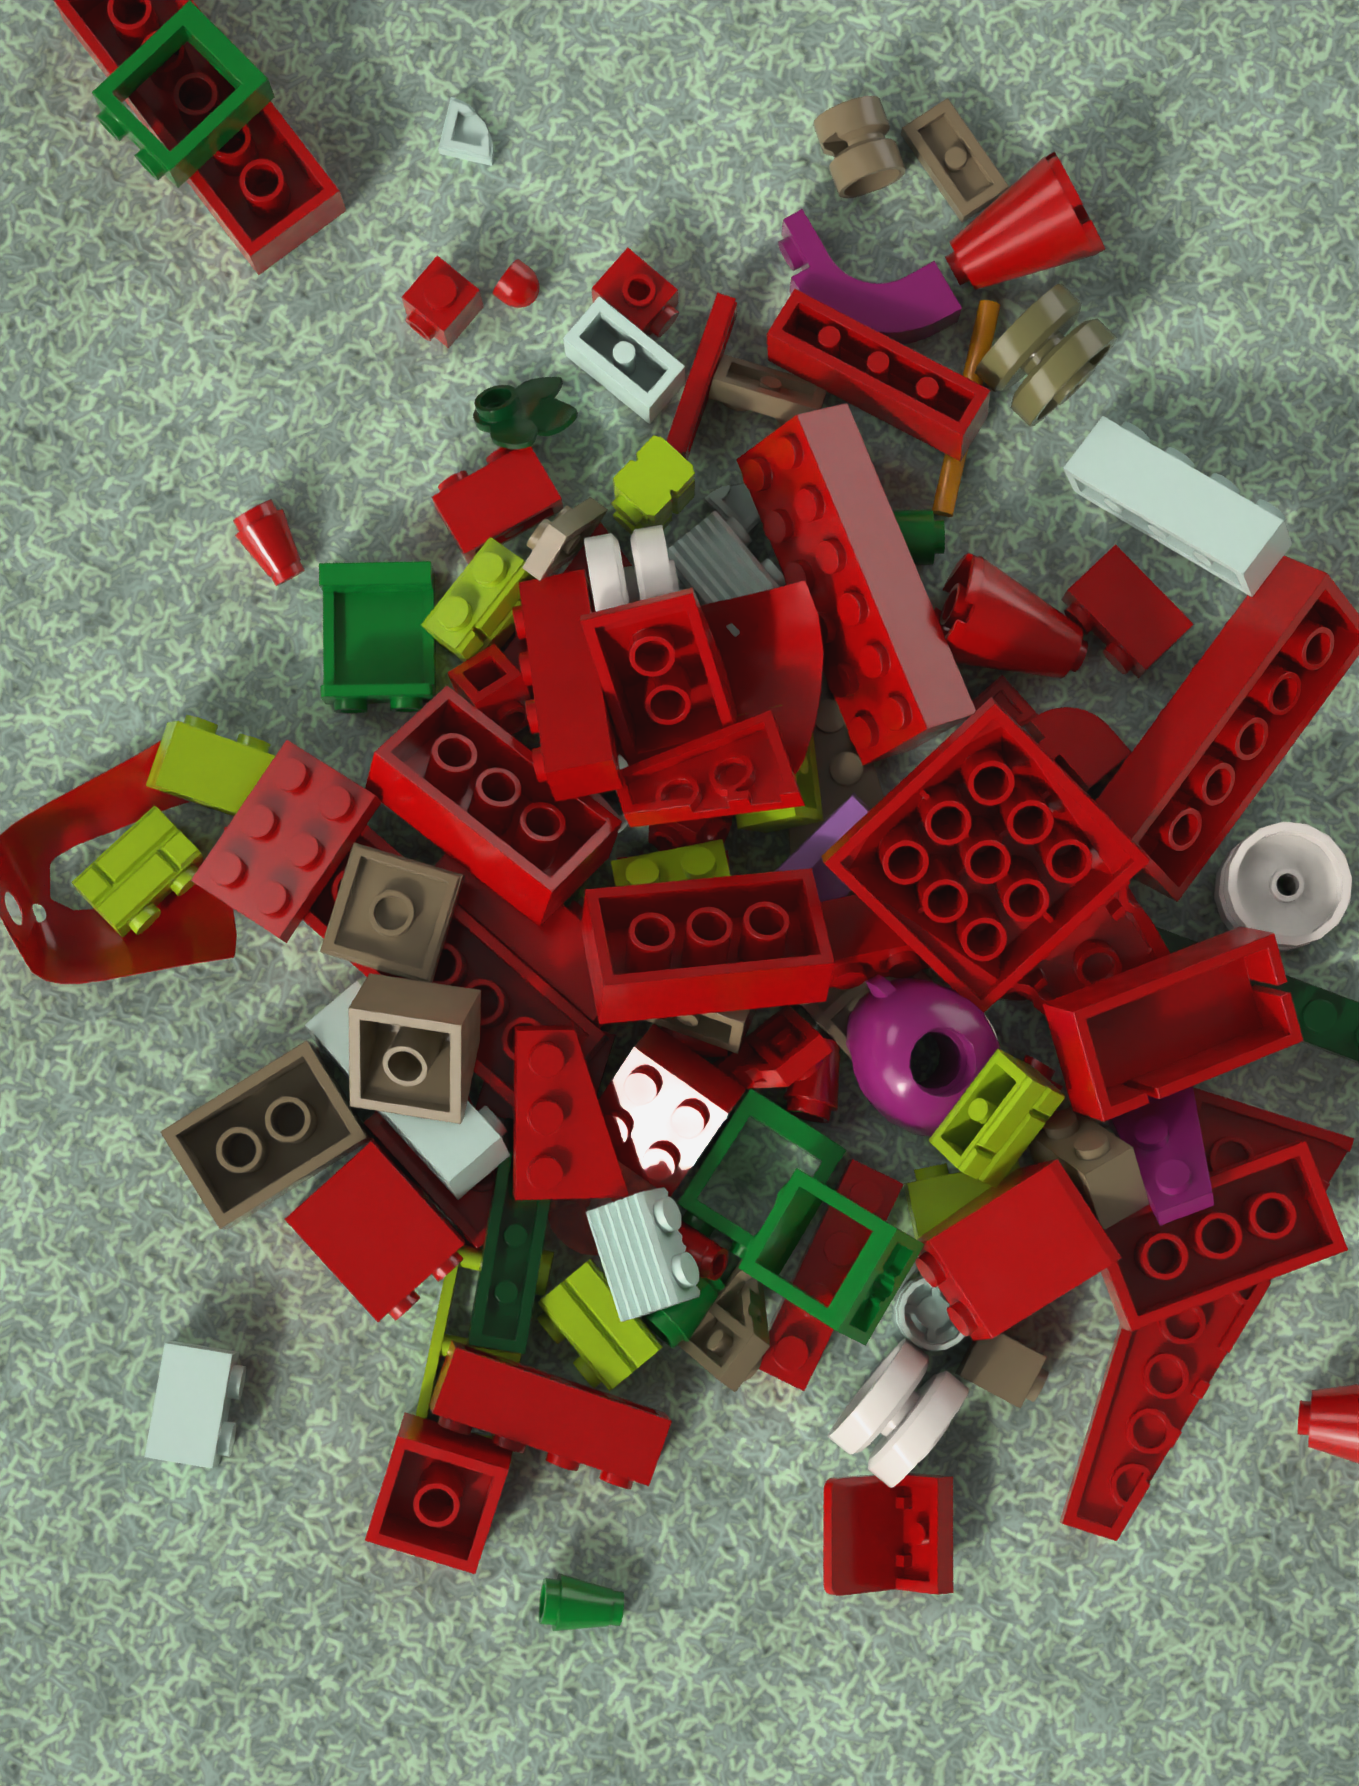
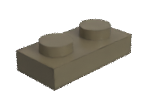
M948 98L902 127L901 136L961 223L989 206L1009 188Z
M723 354L713 377L708 398L720 401L732 410H751L774 417L781 424H785L797 414L822 409L827 390L796 375Z
M589 497L574 508L566 505L552 522L547 518L544 519L534 530L527 542V546L532 549V552L522 568L541 581L574 559L584 545V538L592 535L608 509Z

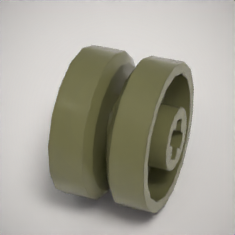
M1063 284L1055 285L1034 302L996 341L978 364L975 371L994 392L1009 389L1026 374L1028 375L1014 392L1010 408L1030 427L1035 426L1058 405L1068 400L1092 375L1096 366L1107 355L1117 340V337L1099 319L1084 321L1066 337L1064 336L1077 320L1082 303Z

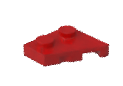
M786 1005L744 1038L741 1051L738 1054L728 1051L727 1057L719 1058L712 1065L746 1089L789 1087L795 1081L805 1080L816 1073L821 1067L823 1059L833 1050L817 1030L794 1009Z

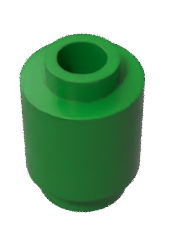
M932 509L892 510L915 566L933 565L935 554H944L945 552L944 521L934 520Z

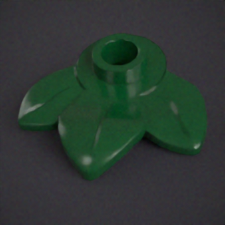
M542 377L525 381L517 388L510 385H497L484 390L475 399L474 405L476 409L473 413V419L479 430L490 433L491 439L496 445L508 449H523L532 446L537 435L551 436L568 428L577 419L578 412L570 404L555 398L562 388L563 381L561 377Z

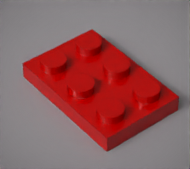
M286 740L191 881L287 943L382 801L370 791L289 740Z

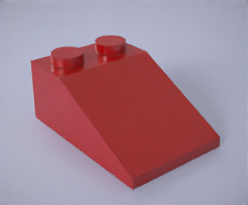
M693 587L580 616V622L628 766L737 723V705L726 669Z

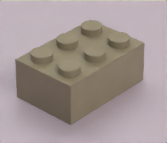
M307 1040L160 1131L219 1229H230L373 1139L354 1107L350 1106L349 1099L315 1044Z

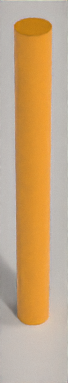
M991 300L979 301L962 375L982 386L984 381L975 371L978 364L992 347L1001 307L999 303ZM967 452L961 462L944 454L932 506L933 514L953 517Z

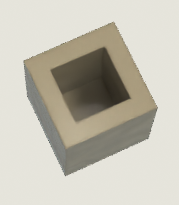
M1001 1333L993 1339L972 1340L955 1374L1021 1409L1025 1399L1032 1402L1036 1400L1047 1380L1049 1372L1042 1369L1047 1357Z

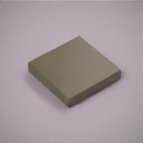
M354 843L320 952L406 979L432 983L465 876Z

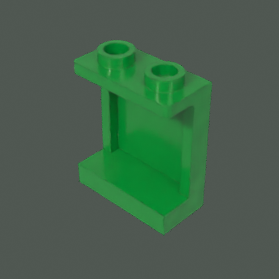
M431 561L319 563V586L323 591V685L320 686L321 699L325 704H334V712L365 713L368 712V704L390 703V711L418 712L423 708V703H428L436 696V640L421 626L435 607V571Z

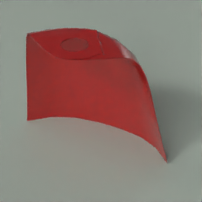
M803 580L761 592L700 605L726 669L737 705V715H739L737 716V723L771 710L778 724L794 774L796 775L804 762L816 723L821 696L824 659L819 614L807 582ZM732 623L740 633L735 637L726 626ZM613 721L618 755L620 754L626 760Z
M161 740L130 759L34 810L12 824L0 835V917L31 972L45 981L58 984L90 983L235 957L237 930L234 909L196 884L181 896L172 891L157 905L161 910V914L151 926L138 935L131 929L123 938L95 909L73 910L51 899L50 864L57 856L76 845L137 822L154 805L162 812L190 802L146 786ZM6 892H9L14 897L22 915L21 925L13 921L5 903ZM33 904L44 907L46 911V919L44 921L38 922L36 920Z

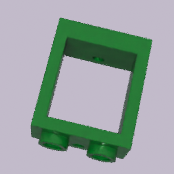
M190 0L92 91L101 109L96 118L103 127L119 142L127 136L140 149L135 154L139 163L156 180L159 181L165 175L177 188L185 183L275 98L268 78ZM188 41L236 90L176 147L169 151L122 102Z
M753 1089L749 1090L677 1203L686 1209L681 1218L682 1221L707 1237L711 1236L715 1228L734 1240L729 1251L741 1259L746 1255L747 1246L753 1235L706 1206L697 1198L748 1118L751 1117L821 1162L812 1177L824 1184L846 1152L845 1148Z
M796 1168L790 1180L780 1189L776 1197V1204L760 1231L750 1240L746 1255L738 1268L835 1331L866 1346L925 1244ZM822 1201L873 1231L829 1306L779 1275Z

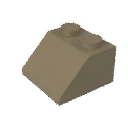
M369 973L348 1008L350 1106L461 1124L465 1115L480 1043L481 990Z

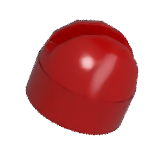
M516 259L502 275L492 294L510 307H526L533 303L539 294V280L535 275L536 273L520 259Z

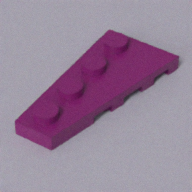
M1193 1086L1162 1099L1148 1096L1149 1104L1108 1120L1115 1136L1134 1149L1150 1207L1160 1226L1214 1205Z

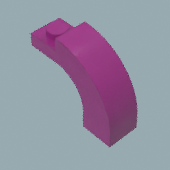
M803 209L783 219L781 235L784 239L778 241L780 251L793 271L798 268L802 269L800 273L791 277L790 293L797 289L903 345L926 339L958 322L962 307L935 261L893 282L879 284L863 282L849 276L833 262Z

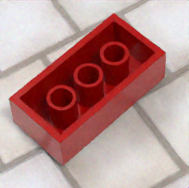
M447 685L374 752L365 787L366 790L376 795L383 804L539 927L609 858L622 824L620 819L589 795L556 802L548 781L538 782L532 751Z
M812 868L585 889L581 931L599 1024L826 1002L835 962Z
M1293 1141L1210 1172L1209 1176L1214 1205L1160 1226L1149 1204L1104 1230L1122 1257L1101 1271V1274L1123 1329L1131 1332L1348 1250L1307 1141Z

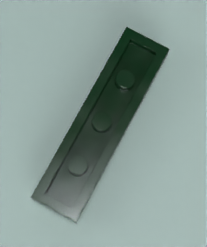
M506 1118L504 1127L507 1132L502 1136V1140L510 1156L496 1168L466 1346L524 1355L551 1199L515 1200L513 1195L514 1119Z

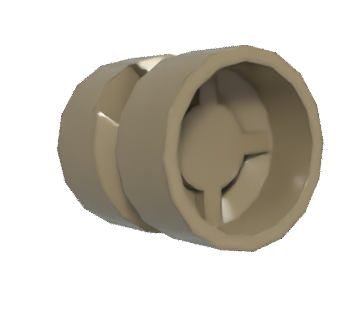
M863 96L842 102L829 108L814 120L813 126L823 153L834 157L829 164V170L840 197L855 198L880 190L896 182L905 174L906 168L896 141L885 138V135L889 132L890 125L881 100L877 96Z

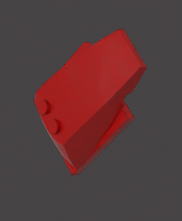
M992 697L821 856L823 863L953 990L970 1000L983 1013L1005 993L1016 992L1032 1001L1033 1006L1046 1016L1043 1007L1045 1002L1171 954L1152 920L1142 906L1139 905L1129 888V880L1150 862L1147 854Z

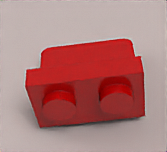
M908 1473L892 1488L874 1474L833 1477L825 1482L823 1504V1585L827 1594L843 1596L887 1590H904L936 1595L954 1593L953 1476Z

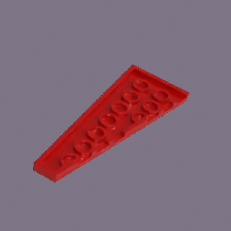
M1193 1088L1209 1173L1293 1141H1307L1325 1191H1327L1330 1186V1180L1347 1152H1350L1354 1142L1352 1137ZM1271 1279L1132 1332L1123 1329L1121 1324H1119L1060 1523L1114 1541L1119 1539L1150 1487V1481L1170 1448L1174 1447L1181 1435V1430L1199 1399H1202L1211 1385L1209 1384L1226 1354L1230 1353L1269 1288Z

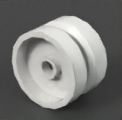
M662 525L634 529L630 537L634 566L623 567L619 541L612 533L584 538L595 611L679 591L674 560H669Z
M1283 821L1258 829L1226 854L1216 873L1214 899L1221 921L1229 930L1242 926L1272 932L1275 934L1279 952L1282 953L1321 939L1339 924L1350 903L1352 876L1345 854L1329 835L1308 824ZM1278 878L1284 879L1283 888L1291 891V895L1285 896L1278 891L1276 886Z
M907 1338L903 1339L875 1369L840 1414L827 1436L851 1455L863 1451L881 1433L883 1436L870 1454L868 1470L890 1488L896 1486L937 1444L969 1392V1388L948 1371L933 1375L918 1392H915V1388L927 1371L929 1356Z

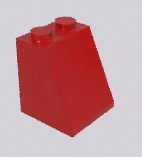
M376 1138L370 1141L284 1219L377 1322L387 1314L395 1321L399 1319L421 1298L414 1290L430 1275L439 1282L464 1259L457 1250L464 1245L465 1240Z
M1054 1159L1016 1169L1006 1176L997 1188L990 1187L919 1237L917 1240L925 1245L915 1263L922 1277L932 1287L936 1288L938 1286L950 1304L947 1307V1313L954 1326L964 1336L970 1335L972 1340L975 1341L993 1339L1111 1266L1122 1257L1059 1160Z

